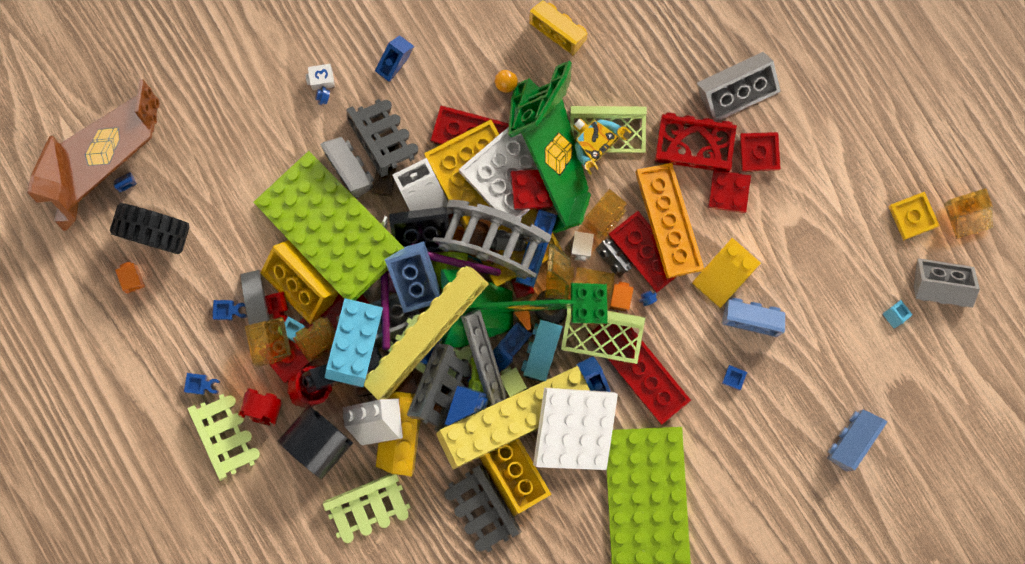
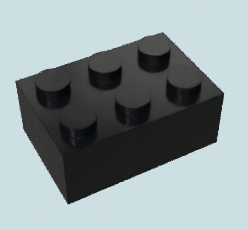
M447 207L389 214L391 235L404 248L412 244L424 242L428 252L443 251L432 240L434 237H445L449 227Z

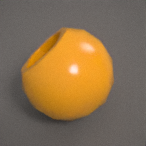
M501 70L495 76L494 83L499 91L510 93L517 87L518 78L511 71Z

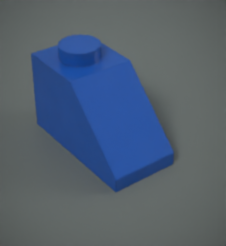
M400 35L390 41L375 72L390 82L408 60L414 45Z
M594 356L576 364L590 391L611 392L603 370Z

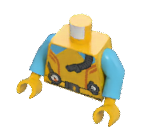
M580 118L573 125L580 133L575 139L577 159L585 167L588 174L591 175V167H595L598 170L595 162L620 137L626 141L627 139L623 134L625 132L631 134V131L627 127H621L614 122L602 119L594 120L588 126Z

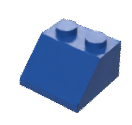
M457 386L445 424H454L484 410L488 403L487 394L467 387Z

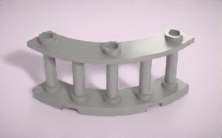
M449 200L447 207L453 211L454 215L445 237H434L432 240L439 245L438 247L441 250L465 252L476 255L478 259L483 261L490 260L516 273L517 277L522 279L536 277L537 274L528 268L537 245L549 243L551 239L550 234L533 224L529 227L521 223V218L482 204H478L477 207L470 206L468 201ZM470 216L471 218L462 240H452L460 218ZM485 219L492 224L483 246L479 247L469 244L478 220ZM501 225L510 228L512 231L503 256L489 250L498 227ZM520 234L530 238L529 240L531 241L522 264L510 259Z

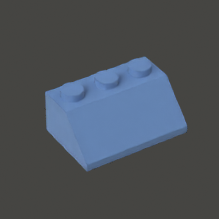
M424 242L407 246L385 259L404 313L430 306L432 300L442 294Z
M732 298L725 304L721 324L778 337L785 332V312H781V309L770 306L768 309L762 307L760 303L751 302L746 304L743 303L742 299Z
M866 410L855 411L849 419L850 425L847 428L844 427L839 433L840 439L837 444L833 443L829 448L827 459L846 472L855 471L887 424L885 419Z

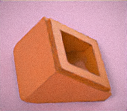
M514 312L526 330L531 332L530 312Z

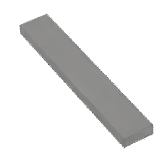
M475 309L461 316L484 393L487 394L488 407L507 399L481 311L480 309Z

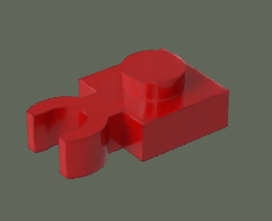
M284 292L266 295L265 300L269 315L273 314V326L283 325L287 319L284 311L288 310Z

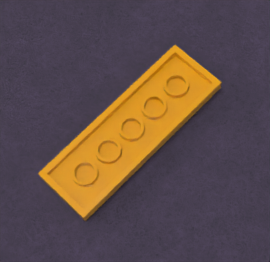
M669 163L637 169L635 174L666 278L703 271V262L673 164Z

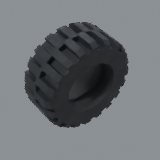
M120 203L117 205L110 233L123 239L180 254L183 251L190 226L188 222L126 203Z

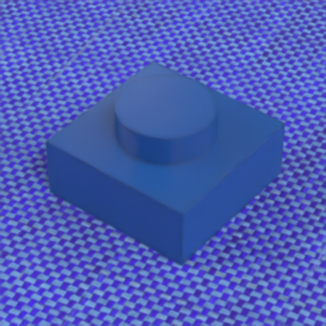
M729 365L722 384L740 391L747 372Z

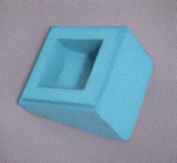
M902 300L883 313V316L893 328L898 327L913 315Z

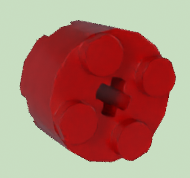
M317 366L303 368L289 378L287 392L295 406L306 408L310 405L314 407L325 402L331 393L332 387L308 393L303 386L301 375Z
M247 388L238 416L241 418L249 416L252 422L276 426L282 400L277 398V395L271 393L262 395L257 390Z

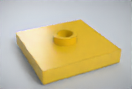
M925 191L888 206L903 241L940 226Z

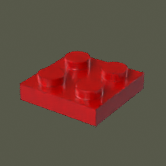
M778 132L740 134L742 172L779 171L781 169Z
M538 169L510 172L514 210L553 207L552 200Z
M713 170L708 208L746 213L751 175Z

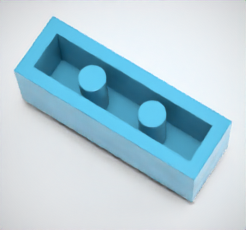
M541 319L539 324L535 323L532 334L536 336L534 342H529L526 353H530L528 361H523L521 371L524 372L523 377L539 382L546 381L563 326Z

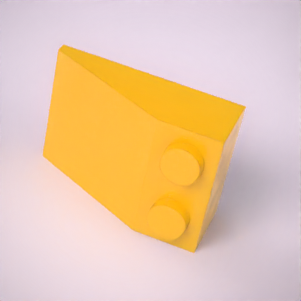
M731 238L694 279L692 284L715 305L721 308L761 262L735 239Z

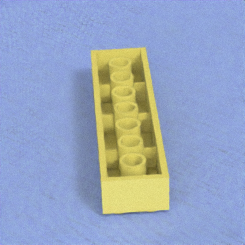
M576 366L439 430L436 436L452 469L454 470L538 430L544 388L590 391L579 367Z

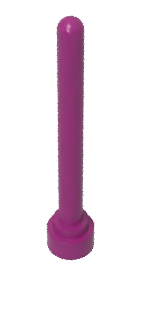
M428 252L431 261L460 268L468 266L477 272L500 276L501 270L498 268Z
M389 270L381 276V307H383L382 348L384 350L390 349Z

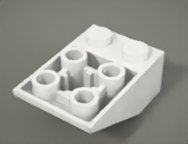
M427 158L393 174V178L410 211L447 207L448 201ZM447 207V215L452 214L453 211Z

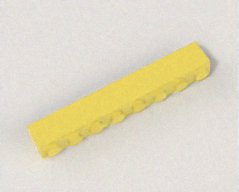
M468 266L461 268L456 274L457 277L443 288L444 292L432 300L430 308L418 316L415 325L405 331V336L401 341L396 342L391 348L392 351L379 361V366L367 374L364 386L377 400L388 399L489 285L473 268Z

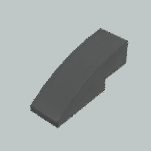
M260 270L240 274L249 327L254 329L270 325L271 322Z

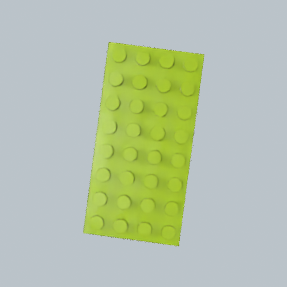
M310 151L305 153L253 202L335 290L346 299L356 301L388 271L385 259L404 249Z
M682 427L612 430L606 470L611 564H691Z

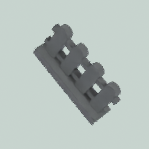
M378 99L375 100L374 105L367 108L359 107L357 112L353 106L347 108L346 117L379 175L384 177L388 175V167L391 166L394 169L399 162L406 159L414 160V156L418 153V146L414 143L406 144L405 141L409 139V131L407 129H397V126L400 125V116L397 114L389 116L388 112L392 109V103L389 100L380 101ZM380 115H383L384 117L383 119L376 121L374 123L371 122V119L376 118ZM390 129H391L392 132H393V133H391V134H389V135H387V136H384V137H382V138H381L380 135H379V134H381V133H383V132H386V131H388V130H390ZM398 144H400L402 147L392 152H389L388 150L389 148L396 146Z
M436 344L434 346L407 413V416L412 419H419L424 424L431 423L435 426L434 430L436 432L449 426L445 422L457 386L464 387L460 382L462 376L469 377L472 372L471 367L467 365L468 360H460L454 356L456 352L448 344ZM449 368L456 372L455 378L448 374ZM442 386L449 390L448 395L440 391ZM435 404L442 408L441 413L433 410Z
M481 464L472 469L474 472L472 475L470 471L465 474L467 478L455 485L453 482L448 484L450 488L445 491L444 495L447 500H454L456 498L460 505L455 508V515L457 517L466 515L470 521L465 525V532L467 534L476 532L480 538L475 542V549L480 552L486 549L487 552L493 550L491 546L503 539L506 542L509 540L508 535L511 534L512 537H515L522 531ZM481 483L483 491L480 490L478 484ZM473 488L477 495L464 502L461 495ZM491 500L494 505L493 508L490 507L488 501ZM483 505L487 512L474 518L471 512ZM501 517L502 521L504 522L503 525H501L498 518ZM493 522L497 529L484 535L481 529Z

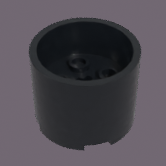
M310 405L305 408L277 440L287 452L320 479L327 475L353 445V442L347 436L342 434L340 430Z

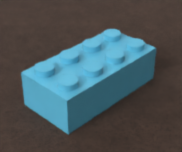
M344 298L324 378L364 387L383 307Z

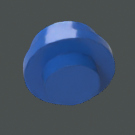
M322 86L321 90H317L315 100H318V105L327 104L330 90Z
M651 290L641 294L642 298L639 299V302L643 306L653 304L657 301V293H652Z

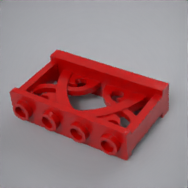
M670 112L662 114L654 162L672 163L676 166L709 171L730 172L737 125H733L730 121L714 122L710 118L699 120L690 115L679 117L675 113ZM669 124L678 127L677 131L671 129V133L676 136L675 138L670 137L666 133V127ZM694 132L700 133L710 145L700 149L696 156H692L689 146L682 142L685 137ZM725 132L728 136V141L722 145H717L716 142L721 141L723 137H717L716 133ZM663 137L671 142L666 152L662 151ZM677 145L682 146L686 152L679 154L678 150L681 148L677 147ZM728 147L726 161L721 158L719 149ZM712 150V152H708L710 154L709 158L703 156V152Z

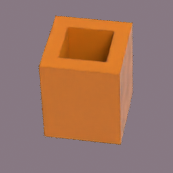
M126 262L115 270L121 288L125 293L128 294L145 287L136 264Z
M626 282L614 284L609 309L628 312L634 287H630V284Z

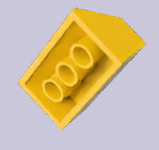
M289 240L272 247L260 273L278 292H284L286 300L309 324H312L334 303L338 292Z
M394 391L388 398L399 399L403 438L378 443L376 467L391 474L412 476L415 471L420 420L407 416L415 396L412 393Z
M520 439L479 457L513 517L552 495L537 468L533 465V461Z

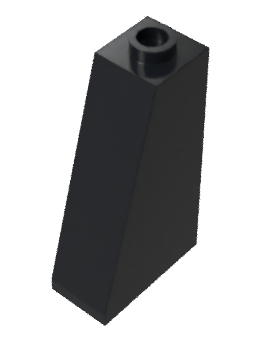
M378 347L373 348L367 374L375 370L382 359ZM327 364L310 369L301 375L303 386L308 393L339 385L342 382L324 378Z

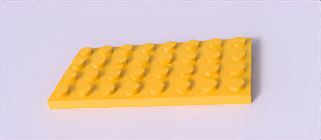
M492 120L424 153L448 201H468L469 205L477 207L478 204L489 206L459 173V169L499 135ZM539 209L529 210L521 217V223L529 227L531 224L534 225ZM470 216L460 218V223L464 230H466ZM503 225L498 227V230H504L508 233H512L511 229L508 227H505ZM553 232L551 233V239L547 245L542 264L563 253ZM499 250L498 254L503 256L505 250ZM525 250L522 252L513 251L510 259L521 264ZM481 260L483 265L501 270L500 276L489 275L496 286H501L517 277L515 272L497 263L491 265Z

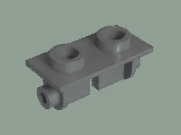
M497 230L490 248L493 250H505L512 233ZM520 234L513 251L522 252L527 247L526 242H531L529 238Z
M607 238L596 248L599 256L606 261L611 271L619 278L625 272L632 269L631 262L624 254H621L619 257L616 255L620 249L613 240L610 241Z

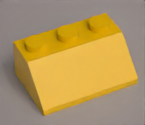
M541 1L530 10L529 24L572 56L576 54L587 40L588 33L586 29L579 24H574L567 14L558 12L552 3Z

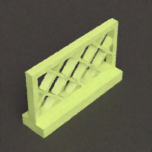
M570 107V126L573 136L574 130L578 133L574 139L580 135L573 127L574 119L581 118L588 126L595 119H611V122L614 119H620L625 124L623 127L627 126L634 135L628 141H624L620 137L625 144L620 149H615L611 146V149H608L605 153H646L647 107ZM633 119H642V127L636 132L629 123ZM635 136L641 140V149H634L629 144Z
M571 308L567 309L561 350L637 364L646 317L608 311L609 324L606 326L600 324L602 329L593 334L587 326L589 323H583L581 327L574 331L570 325ZM611 324H616L621 332L612 338L606 328ZM585 326L591 336L582 342L576 332ZM631 327L639 329L638 337L633 341L625 333ZM602 330L610 338L603 345L595 337ZM623 333L629 343L620 349L614 339ZM574 334L580 344L574 348L566 347L567 338ZM591 338L599 346L594 351H588L584 345ZM611 341L618 349L612 355L607 354L603 349ZM631 345L635 350L634 359L627 358L622 350Z

